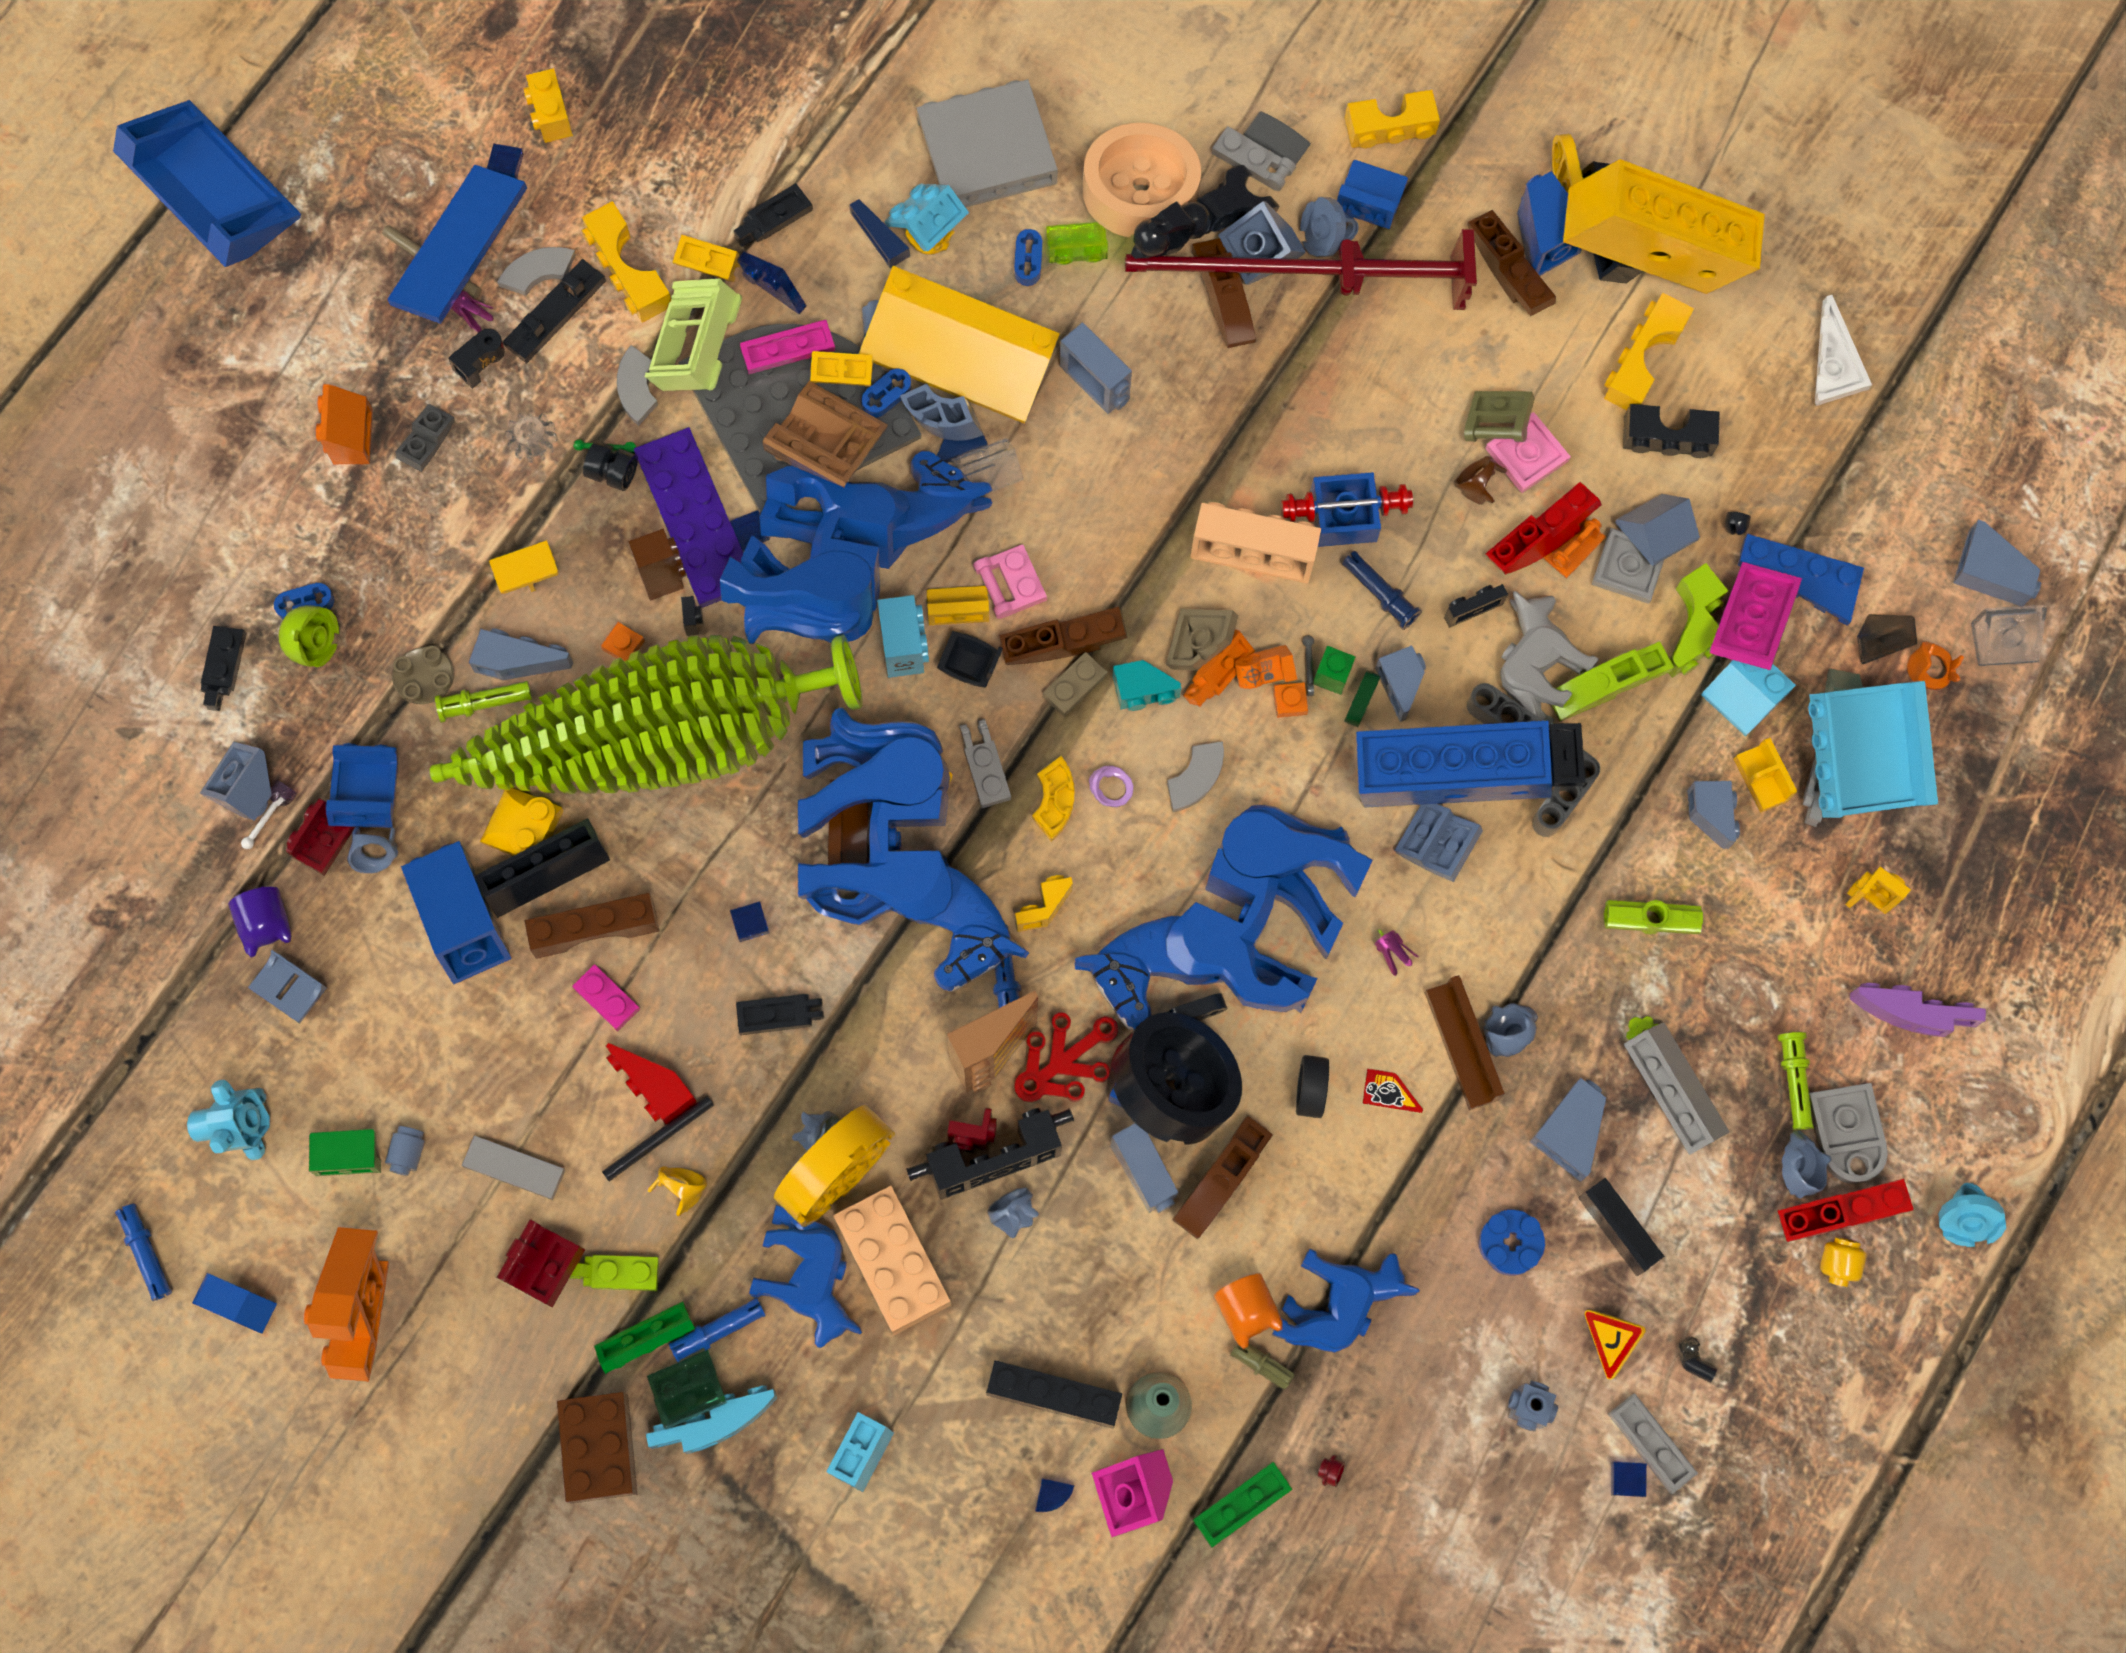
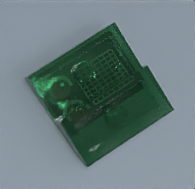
M708 1350L647 1376L655 1398L654 1402L665 1430L727 1403L719 1376Z

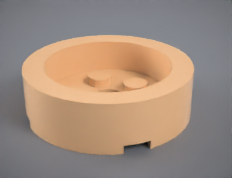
M1129 123L1114 127L1099 136L1086 154L1083 172V199L1086 208L1091 216L1104 228L1115 234L1131 238V234L1134 235L1138 224L1145 219L1157 216L1177 201L1182 206L1186 202L1197 201L1201 181L1199 157L1195 149L1184 137L1167 127L1152 123ZM1134 184L1148 185V189L1145 191L1136 190Z

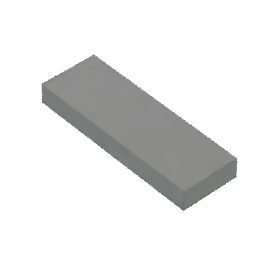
M477 1136L473 1137L462 1163L464 1168L551 1200L554 1199L565 1172L564 1168Z
M1635 1393L1608 1413L1609 1417L1670 1494L1675 1493L1698 1474Z

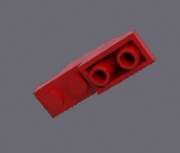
M1579 482L1538 518L1530 515L1485 554L1505 575L1527 567L1549 555L1581 531L1579 524L1602 505L1601 501L1583 483Z
M1900 1179L1851 1193L1839 1194L1789 1207L1777 1212L1786 1242H1792L1872 1223L1884 1218L1911 1212L1914 1208L1905 1180Z

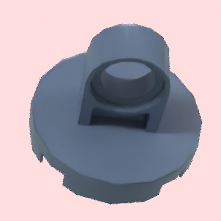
M1318 197L1315 202H1309L1302 214L1300 231H1305L1307 241H1303V245L1309 254L1316 257L1334 255L1340 249L1342 241L1345 239L1352 240L1359 228L1358 222L1347 213H1344L1340 203L1331 197Z

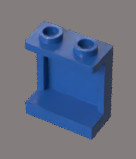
M352 743L333 745L330 800H327L326 804L328 825L393 828L398 774L397 749L382 744L373 747L358 746Z

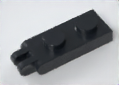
M799 994L736 1002L739 1034L741 1036L811 1027L813 1020L824 1019V1011L811 1012V1008L822 1007L823 1001L822 999H809V994Z

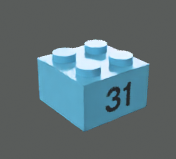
M914 595L877 600L888 678L924 673L923 663L929 662L927 638L926 634H924L922 605H915Z

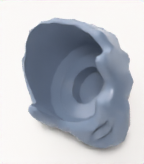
M1514 1003L1508 1004L1503 1008L1497 1005L1493 1006L1492 1013L1485 1020V1026L1483 1027L1486 1045L1490 1053L1495 1057H1510L1525 1049L1534 1040L1537 1029L1535 1024L1538 1019L1537 1013L1529 1007Z
M1793 1131L1790 1134V1141L1785 1147V1153L1782 1157L1783 1182L1790 1194L1795 1195L1799 1199L1824 1190V1187L1827 1185V1164L1832 1160L1831 1156L1820 1152L1814 1142L1800 1131Z

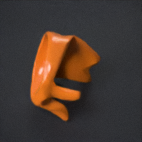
M1925 641L1910 655L1907 671L1913 682L1925 681L1926 689L1940 690L1948 686L1951 681L1958 682L1960 680V676L1956 673V668L1961 665L1964 656L1960 655L1952 660L1950 653L1943 647ZM1931 656H1937L1944 662L1945 674L1940 679L1932 678L1927 673L1932 664Z

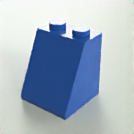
M1552 171L1543 176L1540 174L1536 175L1527 182L1517 212L1525 258L1539 276L1580 254L1582 250L1563 242L1568 193Z

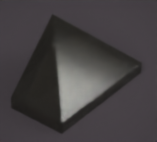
M1869 614L1857 635L1860 663L1864 665L1918 644L1915 618L1911 615Z

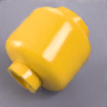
M1835 1237L1834 1241L1825 1244L1820 1270L1823 1274L1830 1276L1829 1283L1848 1287L1849 1281L1856 1282L1861 1280L1866 1261V1252L1860 1248V1242Z

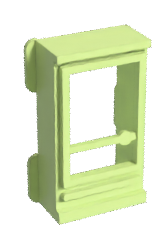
M720 278L674 281L672 285L674 293L668 305L649 367V373H645L644 377L662 391L702 389L711 391L716 387L722 368V362L717 360L726 328L728 324L735 322L742 296L732 290ZM705 307L701 320H689L692 308ZM699 325L688 364L675 365L685 341L686 327Z

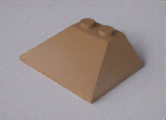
M809 381L798 394L791 413L781 425L775 423L764 437L763 447L764 451L772 454L780 461L845 487L885 432L888 424Z

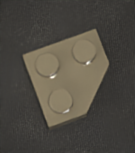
M1181 609L1166 665L1173 670L1198 671L1204 664L1231 644L1239 615L1233 610Z

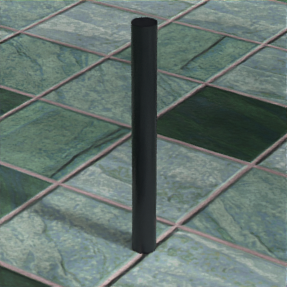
M706 1095L604 1169L602 1173L610 1182L712 1108L714 1104Z

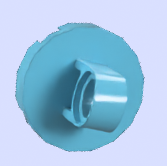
M1964 1183L1953 1195V1199L1945 1203L1938 1213L1939 1226L1943 1230V1236L1956 1245L1975 1247V1242L1987 1240V1244H1990L1999 1239L2006 1230L2003 1207L1999 1202L1987 1197L1984 1191L1973 1183Z

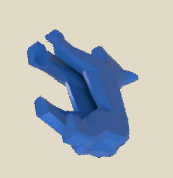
M776 1205L772 1224H783L788 1226L789 1229L767 1231L763 1247L770 1248L774 1245H784L804 1260L798 1266L789 1283L753 1278L749 1294L755 1298L761 1296L773 1297L787 1304L794 1312L814 1319L817 1323L815 1345L818 1348L824 1347L831 1340L841 1336L846 1330L861 1334L860 1327L849 1318L841 1304L833 1296L836 1280H843L847 1261L842 1260L843 1247L836 1232L817 1222L802 1227L783 1207Z
M1309 1249L1301 1267L1331 1284L1328 1304L1329 1312L1304 1310L1296 1304L1293 1297L1288 1295L1282 1311L1297 1325H1290L1281 1318L1282 1330L1278 1332L1273 1330L1272 1335L1284 1339L1285 1342L1292 1345L1310 1346L1319 1350L1336 1353L1351 1346L1358 1335L1365 1336L1372 1320L1366 1317L1372 1303L1397 1296H1414L1420 1290L1405 1283V1276L1399 1266L1398 1257L1394 1253L1388 1254L1383 1260L1380 1269L1373 1272L1359 1266L1330 1263L1318 1257L1316 1251Z

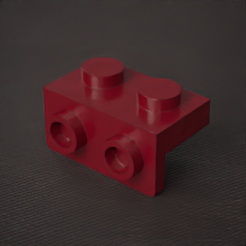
M319 798L315 804H311L306 810L304 822L299 830H295L288 838L286 852L294 860L325 876L355 827L329 826L326 815L327 802Z
M985 1108L982 1126L950 1120L947 1131L949 1144L957 1143L959 1151L972 1152L973 1148L986 1150L988 1142L994 1143L997 1130V1118H992V1109Z

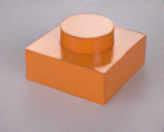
M617 622L601 645V648L616 659L621 657L623 661L629 660L631 653L640 649L645 640L643 636Z
M1305 682L1274 685L1273 691L1277 718L1308 714Z

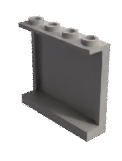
M1028 79L1024 81H1011L1004 86L996 88H983L976 93L968 95H955L948 100L940 102H927L921 107H917L918 126L922 128L938 183L940 185H949L965 208L1057 184L1058 169Z

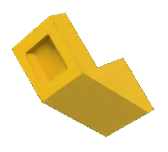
M1055 875L1046 878V882L1041 883L1040 889L1044 907L1038 908V905H1029L1020 908V912L1015 913L1017 932L1047 927L1072 892V877L1064 878L1063 875Z

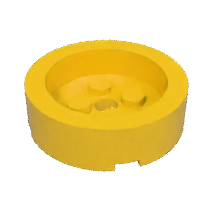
M867 1105L854 1109L831 1127L799 1159L778 1186L774 1199L802 1227L812 1224L831 1209L829 1204L832 1205L841 1196L845 1197L873 1168L891 1144L887 1137L891 1140L895 1136V1132Z

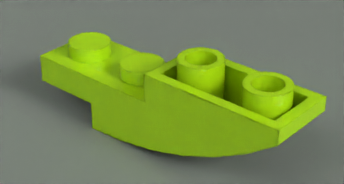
M1660 641L1638 651L1633 649L1556 688L1559 691L1568 690L1573 694L1563 708L1552 705L1559 721H1564L1613 700L1622 692L1671 672L1674 666Z

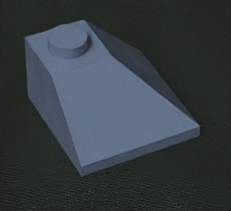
M1262 201L1218 235L1227 252H1231L1233 258L1298 259L1306 253L1292 227L1266 201ZM1240 273L1246 285L1274 274Z
M233 742L200 794L241 817L255 821L257 817L265 812L268 806L267 801L272 795L265 752L260 748Z

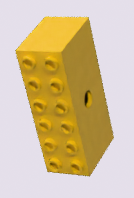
M1619 159L1569 187L1563 242L1708 294L1760 269L1765 214Z

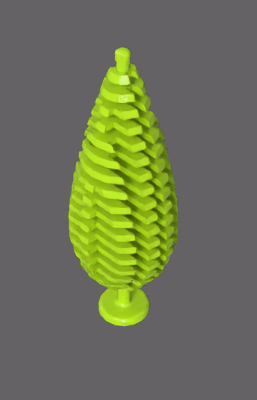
M844 634L836 636L831 642L834 666L795 675L787 664L781 660L780 669L784 675L783 679L777 674L776 660L767 647L756 643L755 645L760 653H754L747 640L734 635L730 642L721 635H710L709 640L707 637L690 636L688 641L679 642L678 639L669 641L668 646L661 648L657 644L649 647L648 652L641 654L639 650L631 653L629 660L623 661L621 657L615 659L609 668H605L604 665L598 666L592 671L591 676H588L587 673L583 674L573 681L579 689L578 691L568 682L556 689L561 697L557 698L554 694L548 692L539 697L543 704L537 706L533 702H529L523 706L525 712L520 713L519 716L514 714L503 721L501 727L497 724L485 730L484 740L479 735L468 740L466 750L472 757L468 758L463 748L459 747L450 756L452 762L439 763L430 767V777L435 783L455 778L457 783L471 786L472 779L469 776L471 773L477 786L482 789H492L495 777V784L501 790L514 788L516 782V786L521 791H530V786H537L544 793H555L551 788V784H556L557 788L565 794H575L578 791L571 783L575 782L579 790L585 794H595L599 789L605 793H617L619 789L630 793L638 792L640 788L655 790L660 789V786L677 787L681 786V783L694 784L701 782V779L712 780L720 778L721 774L729 773L732 775L739 772L740 765L746 764L749 767L755 764L758 758L757 752L765 758L774 747L770 739L771 737L776 735L780 741L788 732L786 727L790 725L789 710L784 704L787 700L792 712L796 714L801 693L839 685L846 705L852 710L862 708L863 697L856 663ZM730 642L732 643L733 647L735 648V650H736L737 652H732V647H731Z

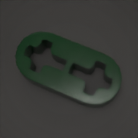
M1368 670L1366 671L1344 722L1357 728L1359 727L1381 678L1380 675Z

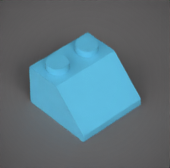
M1732 660L1702 692L1701 696L1746 737L1787 697L1796 685L1774 664L1771 670Z

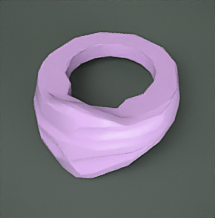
M1102 766L1094 771L1089 778L1091 792L1096 800L1104 806L1117 808L1125 805L1132 797L1134 787L1132 780L1118 767ZM1113 776L1122 780L1126 788L1125 795L1119 800H1110L1105 797L1099 789V783L1103 777L1109 778Z

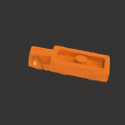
M1235 629L1231 644L1204 664L1193 677L1192 681L1194 683L1190 684L1183 695L1189 704L1201 707L1207 698L1211 699L1214 695L1219 696L1237 674L1235 661L1255 652L1240 630Z

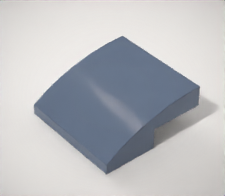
M1438 804L1420 805L1398 843L1395 852L1419 867L1454 882L1482 834L1483 829L1479 824L1453 815L1449 808Z

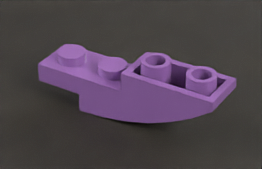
M1863 983L1850 993L1851 1001L1878 1019L1893 1026L1924 1035L1946 1037L1954 1031V1026L1977 1027L1986 1021V1009L1975 1008L1973 1003L1961 1002L1956 1003L1955 1006H1945L1942 1001L1927 1000L1922 1004V991H1912L1910 986L1897 985L1893 986L1892 989L1880 988V984Z

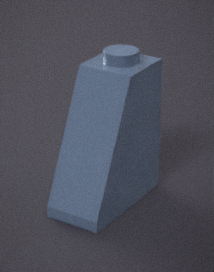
M1978 519L1968 531L1953 583L2023 607L2031 598L2035 599L2041 587V582L2037 581L2040 569L1985 521Z
M1582 1078L1572 1086L1530 1140L1531 1144L1580 1182L1591 1172L1606 1097L1601 1094V1088L1591 1080L1584 1081Z
M1134 1123L1113 1135L1110 1147L1147 1211L1150 1213L1156 1209L1158 1213H1161L1175 1204L1173 1199L1177 1197L1178 1191L1148 1133Z

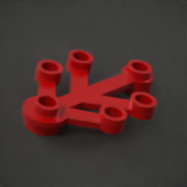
M1066 1013L1055 1014L1052 1018L1054 1034L1050 1064L1039 1071L1040 1051L1044 1049L1046 1039L1041 1032L1035 1031L1030 1033L1027 1037V1047L1029 1049L1026 1071L1016 1078L1014 1086L1016 1095L1022 1101L1028 1103L1036 1102L1044 1095L1064 1097L1072 1102L1082 1100L1085 1094V1088L1082 1083L1073 1081L1068 1085H1062L1048 1081L1059 1074L1091 1078L1098 1083L1105 1082L1110 1075V1068L1106 1063L1097 1062L1094 1065H1086L1073 1062L1099 1042L1103 1044L1113 1042L1118 1035L1117 1022L1108 1016L1100 1017L1095 1021L1092 1032L1064 1052L1066 1032L1070 1029L1071 1019ZM1064 1018L1067 1021L1066 1027H1057L1055 1024L1056 1020ZM1102 1024H1109L1112 1031L1104 1034L1100 1031V1026ZM1033 1037H1039L1042 1040V1044L1039 1047L1031 1045L1030 1040ZM1098 1067L1106 1070V1075L1102 1078L1094 1074L1095 1069ZM1027 1081H1034L1037 1087L1033 1091H1028L1025 1089L1024 1084ZM1071 1087H1079L1081 1094L1078 1097L1071 1096L1069 1093Z

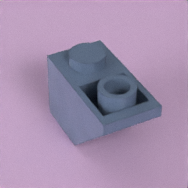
M1694 781L1687 790L1689 819L1722 849H1729L1740 835L1739 822L1734 819V809L1737 807V793L1732 791L1731 781Z

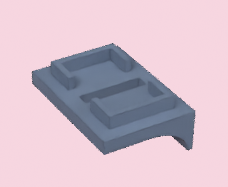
M271 950L267 963L248 988L300 1024L327 987ZM297 974L299 977L296 979V981L293 983L290 989L286 992L283 998L279 1000L278 996L288 985V983L291 981L294 975Z

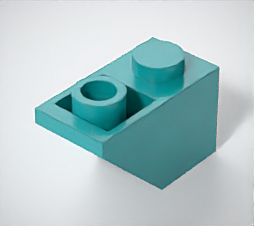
M1144 660L1113 666L1112 677L1120 710L1128 708L1129 711H1138L1145 708L1147 704L1158 702L1159 705H1167L1180 698L1181 683Z

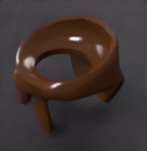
M1485 456L1464 469L1454 481V485L1461 490V493L1467 499L1479 505H1483L1485 501L1494 503L1495 500L1485 487L1491 476L1495 474L1494 469L1501 473H1506L1507 469L1498 465L1491 456Z

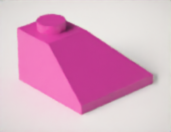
M1163 1449L1130 1458L1092 1473L1111 1538L1163 1520L1173 1485V1478Z

